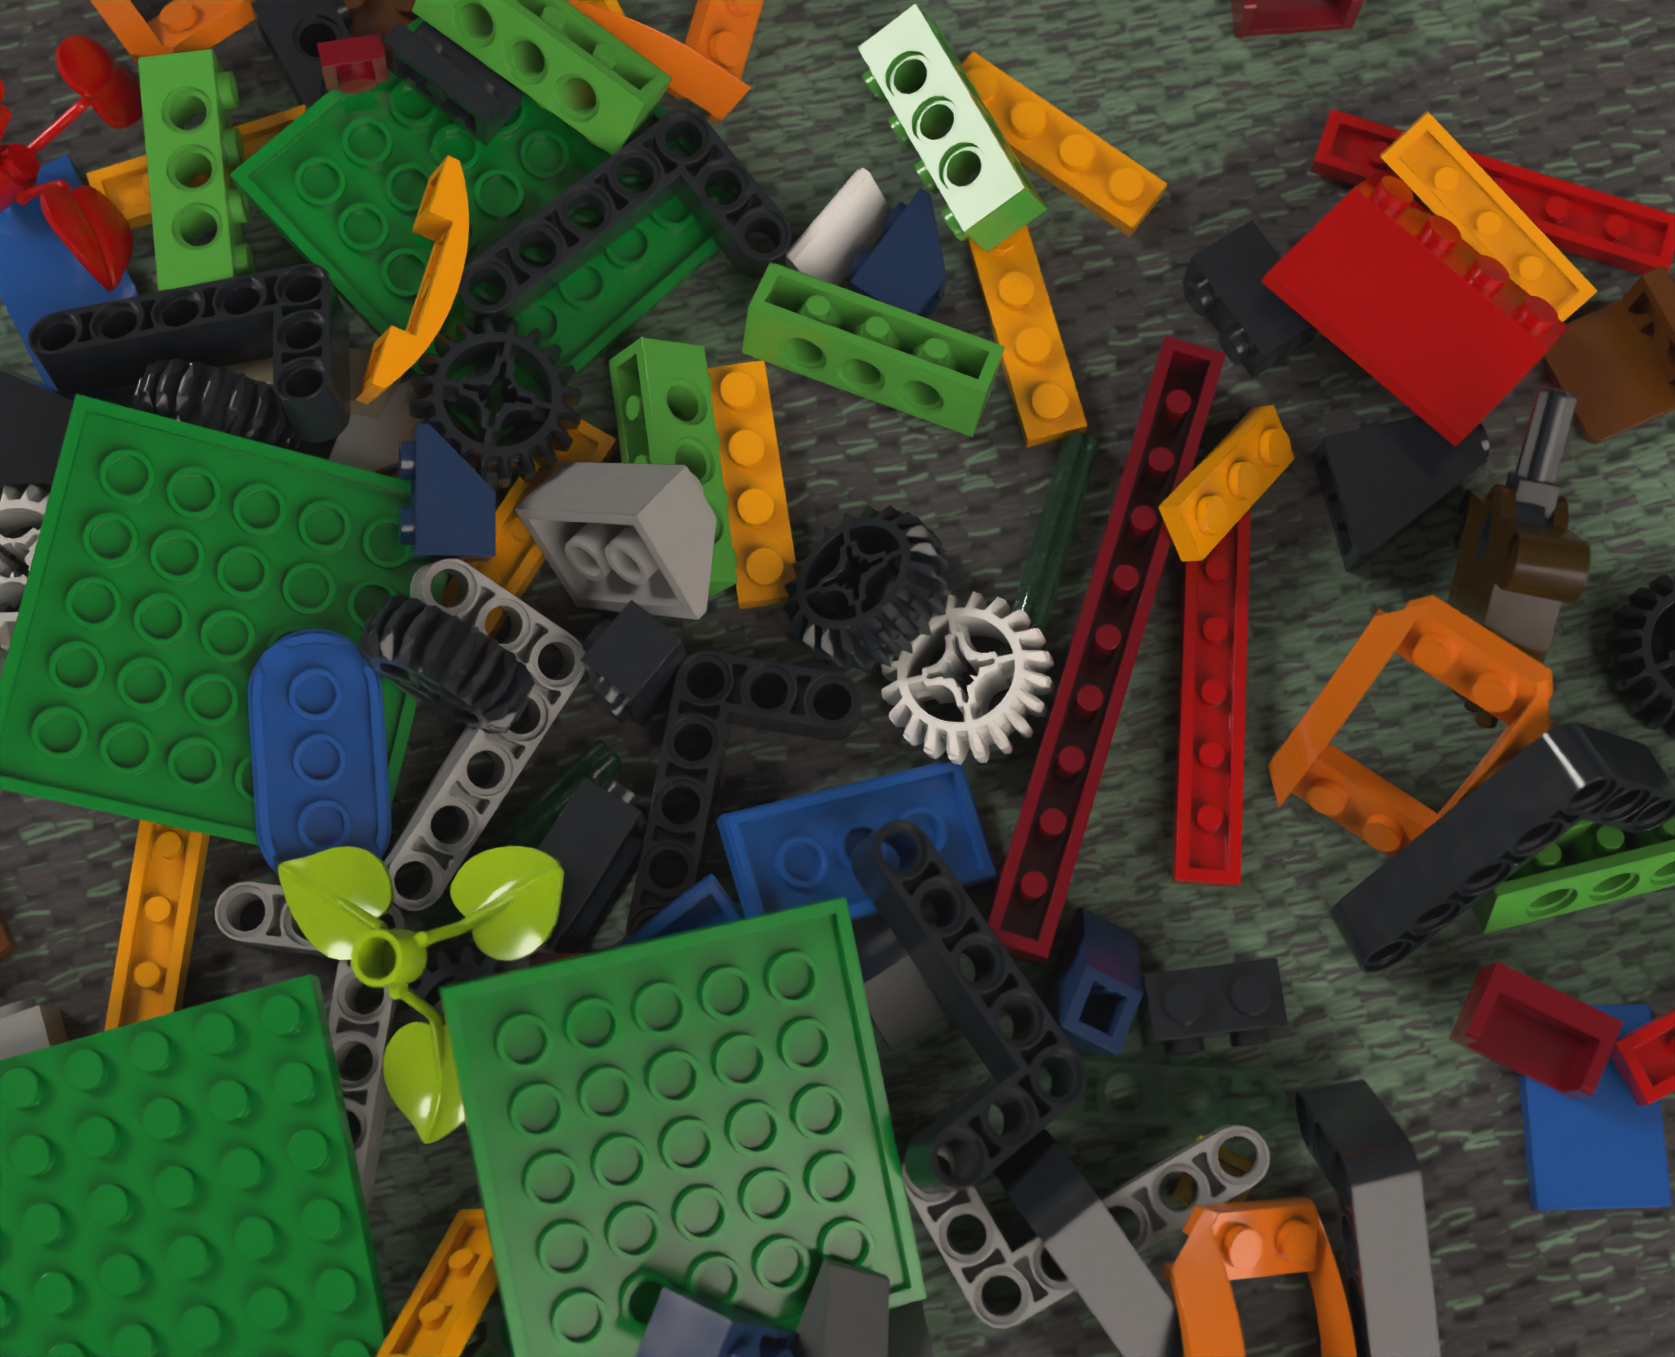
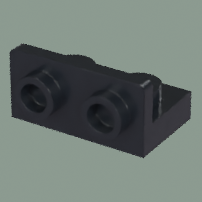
M423 21L414 32L401 22H398L383 40L387 69L485 146L489 144L522 104V95L519 91L426 21Z

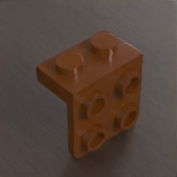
M1662 266L1642 275L1621 300L1566 323L1569 329L1541 360L1556 388L1576 394L1577 401L1572 418L1583 438L1591 444L1604 442L1675 410V282H1673L1665 266Z

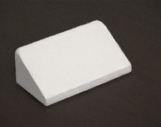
M862 167L853 174L786 253L787 268L839 286L848 275L852 264L859 254L866 248L870 249L882 235L884 223L892 211L870 172Z

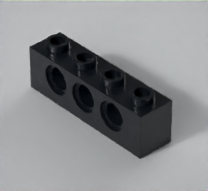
M256 0L251 3L258 30L299 106L305 105L306 108L304 109L306 111L329 92L326 90L320 58L312 57L307 52L320 42L352 38L347 29L354 25L350 12L344 0Z

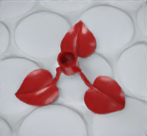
M74 35L64 39L58 45L55 52V60L58 71L64 81L82 97L28 146L25 147L19 143L0 145V212L6 210L15 201L21 206H25L33 198L40 197L41 209L53 231L87 271L110 293L118 287L133 251V235L124 215L103 193L91 186L80 185L72 190L70 185L62 179L35 185L38 179L37 174L40 171V165L35 155L90 105L106 124L115 129L131 127L143 115L141 88L135 75L122 62L115 60L113 54L100 43L85 36ZM0 77L1 102L5 95V86ZM0 103V141L11 117L10 110L2 103Z

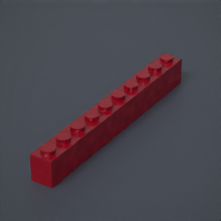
M1165 335L1155 361L986 922L1012 958L1040 967L1048 958L1172 539L1158 507L1192 471L1226 356L1224 352Z

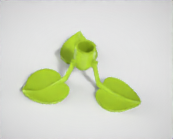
M353 846L334 847L307 857L280 863L278 865V873L286 902L295 921L310 943L330 958L351 960L353 972L362 983L372 987L388 986L389 996L392 999H402L428 1018L430 1024L426 1022H412L401 1027L393 1035L385 1048L383 1074L388 1092L393 1101L413 1124L423 1143H433L446 1137L465 1122L447 1028L444 1025L442 1013L409 989L408 983L415 981L424 971L427 962L426 947L433 943L462 935L471 929L477 947L484 954L494 959L514 961L526 958L539 950L551 936L558 919L564 876L560 862L546 852L521 846L498 847L477 854L459 869L451 883L450 894L452 901L466 918L454 924L417 934L408 929H388V925L380 919L390 910L393 904L394 884L387 866L373 852Z

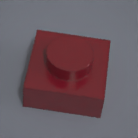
M381 33L317 43L327 91L339 89L346 94H358L374 89L377 83L389 81Z

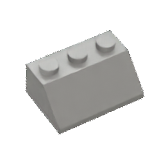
M563 462L514 508L576 607L621 612L632 599L651 615L699 620L707 611L717 518L703 495L704 489L701 482L689 471L686 465Z

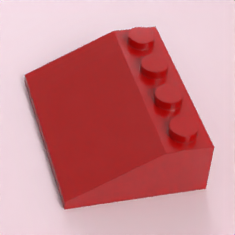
M1380 170L1354 187L1261 280L1266 287L1455 447L1527 377L1569 329L1566 324L1558 319V314L1551 304L1538 296L1528 294L1510 279L1507 269L1499 261L1490 256L1481 255L1461 238L1459 229L1451 221L1444 217L1433 215L1413 198L1411 189L1404 182L1395 177L1386 176Z

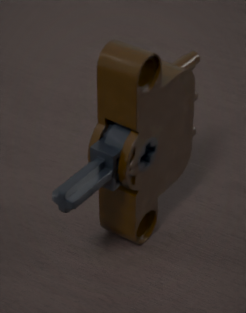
M1540 387L1536 391L1515 473H1508L1506 484L1493 485L1488 494L1466 490L1458 508V514L1464 515L1461 535L1454 534L1453 539L1454 544L1461 551L1447 601L1448 605L1543 665L1549 651L1561 603L1575 604L1579 600L1587 580L1591 558L1589 544L1568 529V503L1565 497L1559 496L1561 487L1555 484L1577 401L1576 394L1553 387ZM1453 690L1456 696L1465 698L1464 707L1466 710L1477 713L1475 722L1478 726L1487 729H1493L1497 726V717Z

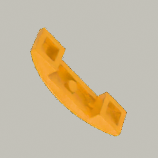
M449 155L430 176L412 228V232L435 241L406 330L404 331L391 325L373 345L355 399L366 405L383 394L429 347L441 329L459 288L468 247L469 209L461 163Z

